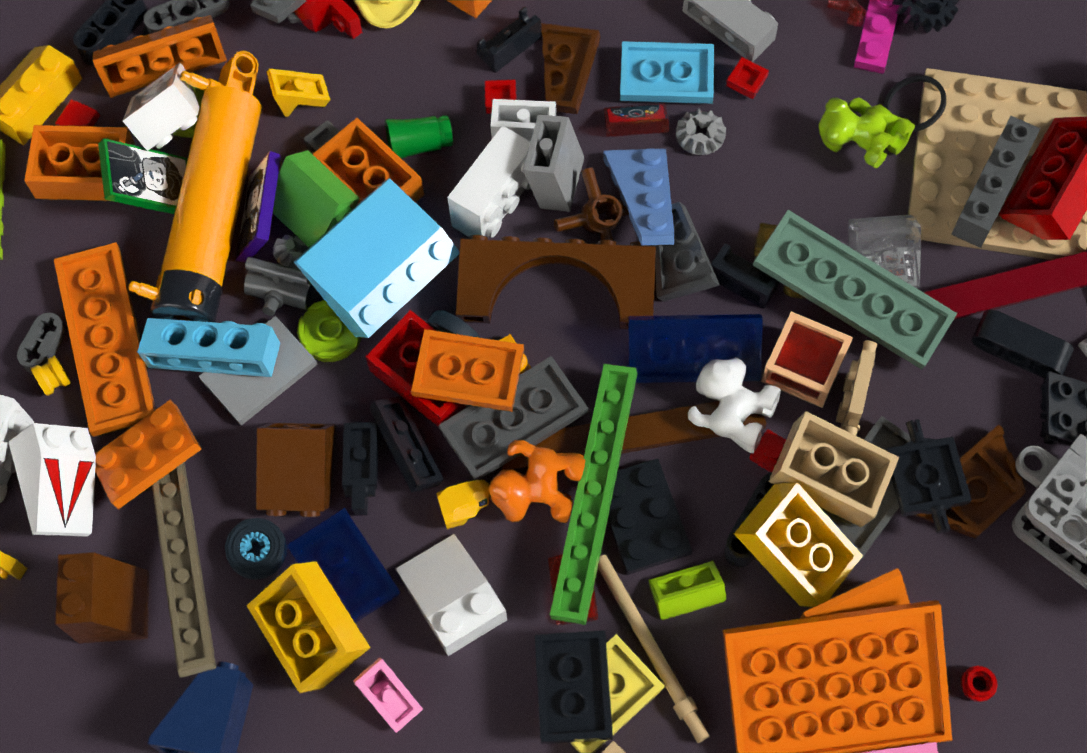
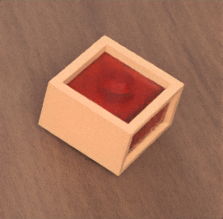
M791 311L765 366L761 382L776 386L781 391L823 408L853 337Z

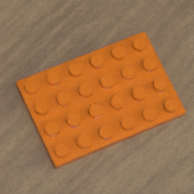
M937 600L723 629L736 753H863L933 742L952 741L941 604Z

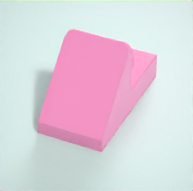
M381 657L353 680L361 694L373 705L396 733L423 710Z

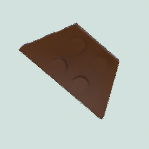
M999 424L960 458L972 501L969 505L953 507L945 511L951 530L974 539L981 535L1026 493L1023 481L1016 472L1012 452H1008L1003 438L1004 430ZM921 513L914 515L934 523L932 514Z

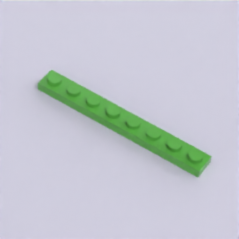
M603 365L584 453L585 467L582 478L578 481L550 611L552 620L586 625L638 374L637 369L633 367Z

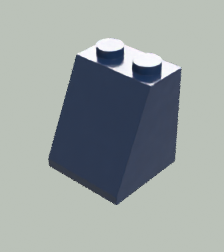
M218 661L216 669L201 672L195 677L150 735L148 744L160 753H237L253 684L248 680L244 672L238 670V665Z

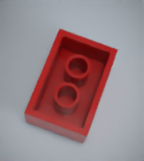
M409 310L368 353L366 360L371 373L439 427L441 423L461 412L467 405L412 396L411 389L424 329L436 330L413 311Z

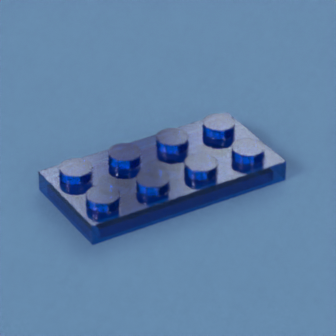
M761 314L628 316L629 367L637 369L636 383L697 382L703 367L711 360H731L734 358L742 360L746 365L743 381H761L763 317Z

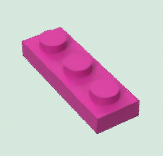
M892 0L869 1L854 68L884 74L898 16L896 11L900 7L899 5L892 4Z

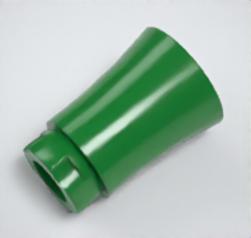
M448 115L437 118L436 116L411 119H385L388 147L401 159L429 151L441 150V147L453 146L452 128Z

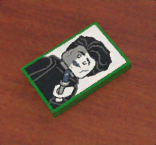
M103 138L98 143L105 200L175 214L187 158L152 149L147 151L143 147Z

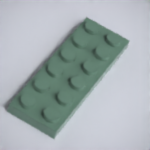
M790 210L786 212L753 263V266L921 370L926 366L957 315L953 310Z

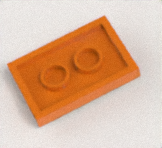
M424 329L411 389L412 396L512 412L524 354V344Z
M170 399L96 452L95 472L111 504L120 509L202 449L177 405Z

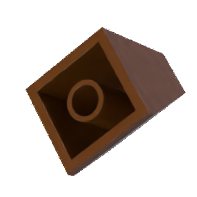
M268 423L257 428L256 510H266V515L285 516L287 511H300V516L317 517L320 516V511H325L330 507L335 424Z
M94 552L58 555L56 625L79 644L148 639V570Z

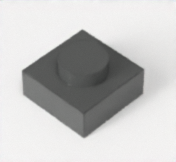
M327 120L307 135L304 141L315 153L338 134L339 131Z

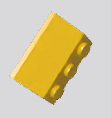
M50 45L34 47L0 85V131L24 146L32 137L33 126L43 125L82 80L73 59Z

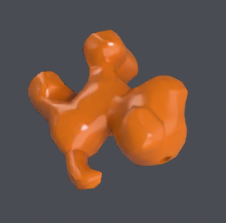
M514 440L509 444L507 453L509 456L522 453L528 457V471L526 475H522L513 469L500 471L489 485L491 500L501 509L505 519L510 522L521 521L530 503L538 502L548 504L551 507L550 513L556 521L567 523L571 515L573 500H571L572 496L558 491V471L564 470L565 475L570 480L580 481L585 467L584 456L578 453H556L552 449L536 447L524 440Z

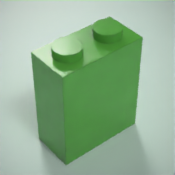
M307 150L286 156L278 174L273 214L310 248L354 209L360 198Z

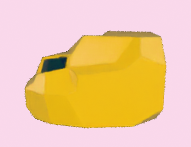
M485 480L468 481L447 487L436 493L446 528L464 525L467 520L475 518L479 510L489 504V497L491 495L488 482Z

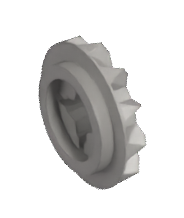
M698 108L695 112H686L684 117L678 120L676 137L681 147L686 151L696 155H707L717 151L723 145L726 137V127H724L722 117L715 116L712 110L705 112ZM696 126L700 128L708 127L706 135L704 136L702 133L695 134Z
M285 234L282 239L276 240L273 247V255L281 265L299 269L294 261L308 250L309 247L297 236L293 238Z

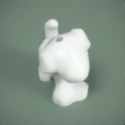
M738 358L711 360L703 367L698 376L696 389L707 398L719 400V406L711 415L701 414L697 407L693 406L688 411V420L696 426L710 428L721 437L731 438L744 450L754 453L762 438L761 431L763 425L755 422L744 426L743 422L750 414H761L771 418L779 402L781 389L773 385H765L761 392L750 391L742 386L746 373V365L742 360Z

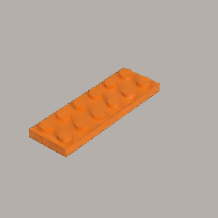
M117 242L55 258L54 263L89 432L94 437L134 426L155 411L156 408L146 364L137 353L140 337L120 248Z

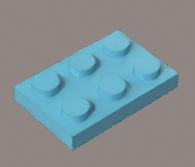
M622 41L620 101L713 104L714 44Z

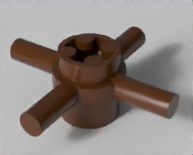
M593 167L584 169L581 173L589 200L583 205L580 214L555 219V230L560 232L583 226L588 232L600 235L601 240L614 241L612 230L617 226L622 216L629 215L628 209L623 203L620 204L619 200L614 196L601 195ZM605 212L607 219L601 221L598 218V213L603 214Z

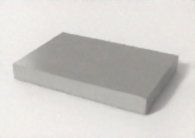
M276 316L265 323L273 328L280 341L272 377L203 372L198 376L240 426L318 365L314 357Z

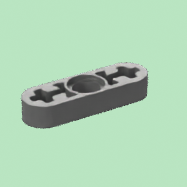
M170 0L149 9L144 15V23L149 34H152L166 27H174L189 22L197 17L211 15L214 18L228 10L230 1L219 0V2L214 3L212 0ZM201 1H202V4H203V6H204L203 9L200 8V5H199L198 2H201ZM185 6L195 8L194 13L190 16L179 14L180 10ZM171 13L174 14L176 20L172 21ZM161 19L163 24L157 26L155 21Z

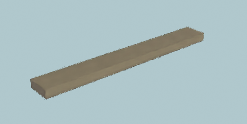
M185 462L152 485L177 672L181 678L216 669Z

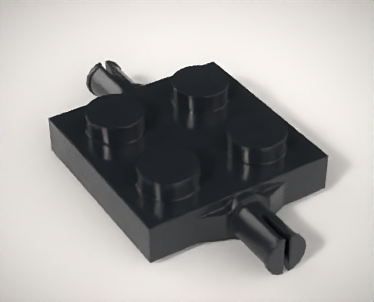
M920 420L908 421L906 426L911 441L903 446L886 449V451L899 457L891 479L901 515L905 517L921 513L932 514L936 533L948 532L951 530V527L949 526L945 511L953 507L969 505L972 501L953 436L941 439L924 438Z

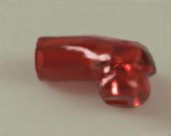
M829 0L828 8L849 13L848 24L858 27L863 25L864 17H867V11L857 0Z

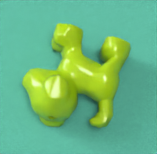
M860 97L853 98L849 103L839 98L829 99L826 103V111L818 125L819 133L826 147L833 152H838L846 143L856 141L859 147L867 151L864 156L865 162L876 169L881 166L887 157V154L883 152L887 147L889 152L898 155L907 145L915 128V125L908 119L892 114L881 104L871 106ZM852 110L859 112L862 116H857Z

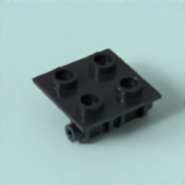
M1050 371L1046 372L1044 383L1040 385V390L1042 391L1040 408L1044 410L1040 413V418L1045 420L1042 422L1040 436L1044 438V443L1050 445L1057 444L1058 438L1074 442L1080 434L1086 436L1087 383Z

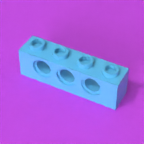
M147 318L137 353L148 368L272 377L280 341L273 328L262 323L243 325L232 321L214 323Z

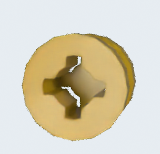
M55 355L48 358L46 364L42 366L35 365L30 368L46 396L53 394L54 389L60 385L67 386L71 384Z

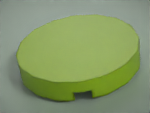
M325 300L313 303L298 321L297 335L300 343L314 359L321 362H336L347 358L357 349L362 340V337H354Z

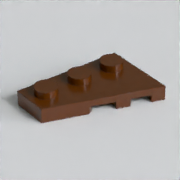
M541 23L546 101L556 102V112L578 114L601 38L600 32L593 29Z

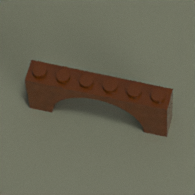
M471 235L468 239H460L456 317L465 323L491 324V316L496 300L511 280L533 267L546 264H565L590 273L607 288L617 307L620 329L652 330L656 246H641L640 241L631 242L630 245H617V242L611 240H601L597 244H584V241L580 239H567L565 243H555L549 238L542 237L534 238L533 242L520 241L519 238L513 236L501 237V240H488L486 236Z

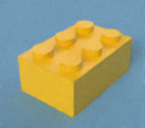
M775 483L734 533L799 606L815 607L828 601L863 556L798 483Z
M317 561L292 564L247 605V608L299 693L324 688L370 649L369 644Z

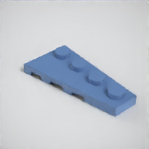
M666 148L603 150V160L606 167H609L614 185H617L620 191L623 205L628 209L629 219L641 246L674 245V225Z

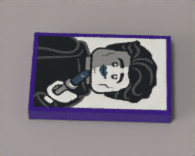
M269 151L248 177L236 261L246 263L247 258H252L269 240L281 156L278 153Z

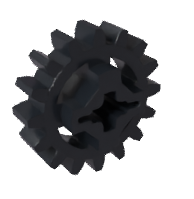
M892 0V4L900 6L896 14H904L906 16L903 21L905 24L910 21L913 22L914 30L916 31L920 26H923L926 33H929L932 28L939 32L944 26L947 27L959 10L955 6L959 0Z

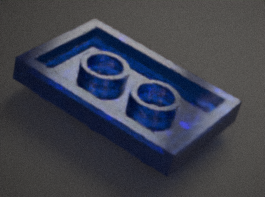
M345 508L287 545L298 564L317 561L355 623L401 594Z

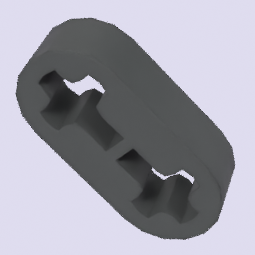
M43 313L38 316L21 343L17 352V359L28 372L32 373L30 368L35 365L42 366L46 364L48 358L55 355L65 338L66 326L59 316L54 313ZM52 325L56 327L54 332L48 331L45 333L43 330L45 327H51ZM37 352L40 355L38 360L32 359L30 361L27 358L29 354L35 355Z

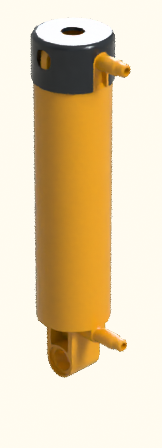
M237 52L222 67L219 81L211 78L207 79L187 71H182L180 75L182 81L203 90L204 94L162 269L157 278L156 287L131 281L128 286L129 291L152 300L150 312L156 319L216 322L223 291L222 283L262 109L260 102L253 96L259 64L255 56L250 52Z

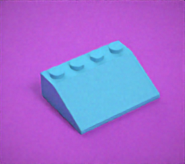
M387 178L297 258L294 263L354 337L369 338L457 257L460 251L444 230L390 178Z

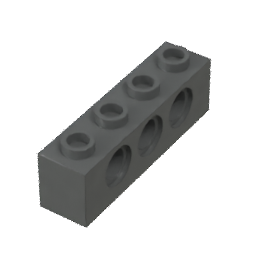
M1010 116L951 235L977 247H982L1041 128Z

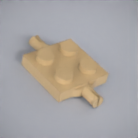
M870 340L863 342L862 352L858 361L852 360L843 386L844 396L836 416V422L841 423L840 428L857 436V432L860 430L859 421L864 409L872 368L875 364L877 343Z

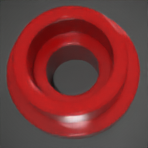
M973 666L962 675V691L973 701H987L997 691V679L994 673L986 667ZM973 679H980L984 683V689H975Z

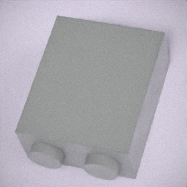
M538 114L523 172L540 209L570 212L584 155L569 117Z

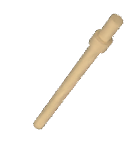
M606 555L600 556L598 569L675 703L673 708L680 720L684 719L697 743L706 740L710 736L696 713L698 708L692 697H687L608 557Z

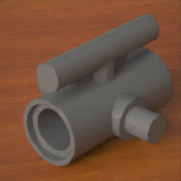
M251 257L247 258L245 269L248 272L244 282V293L264 299L265 304L262 311L266 315L273 316L276 310L281 308L283 304L308 310L307 308L312 305L316 289L301 270Z

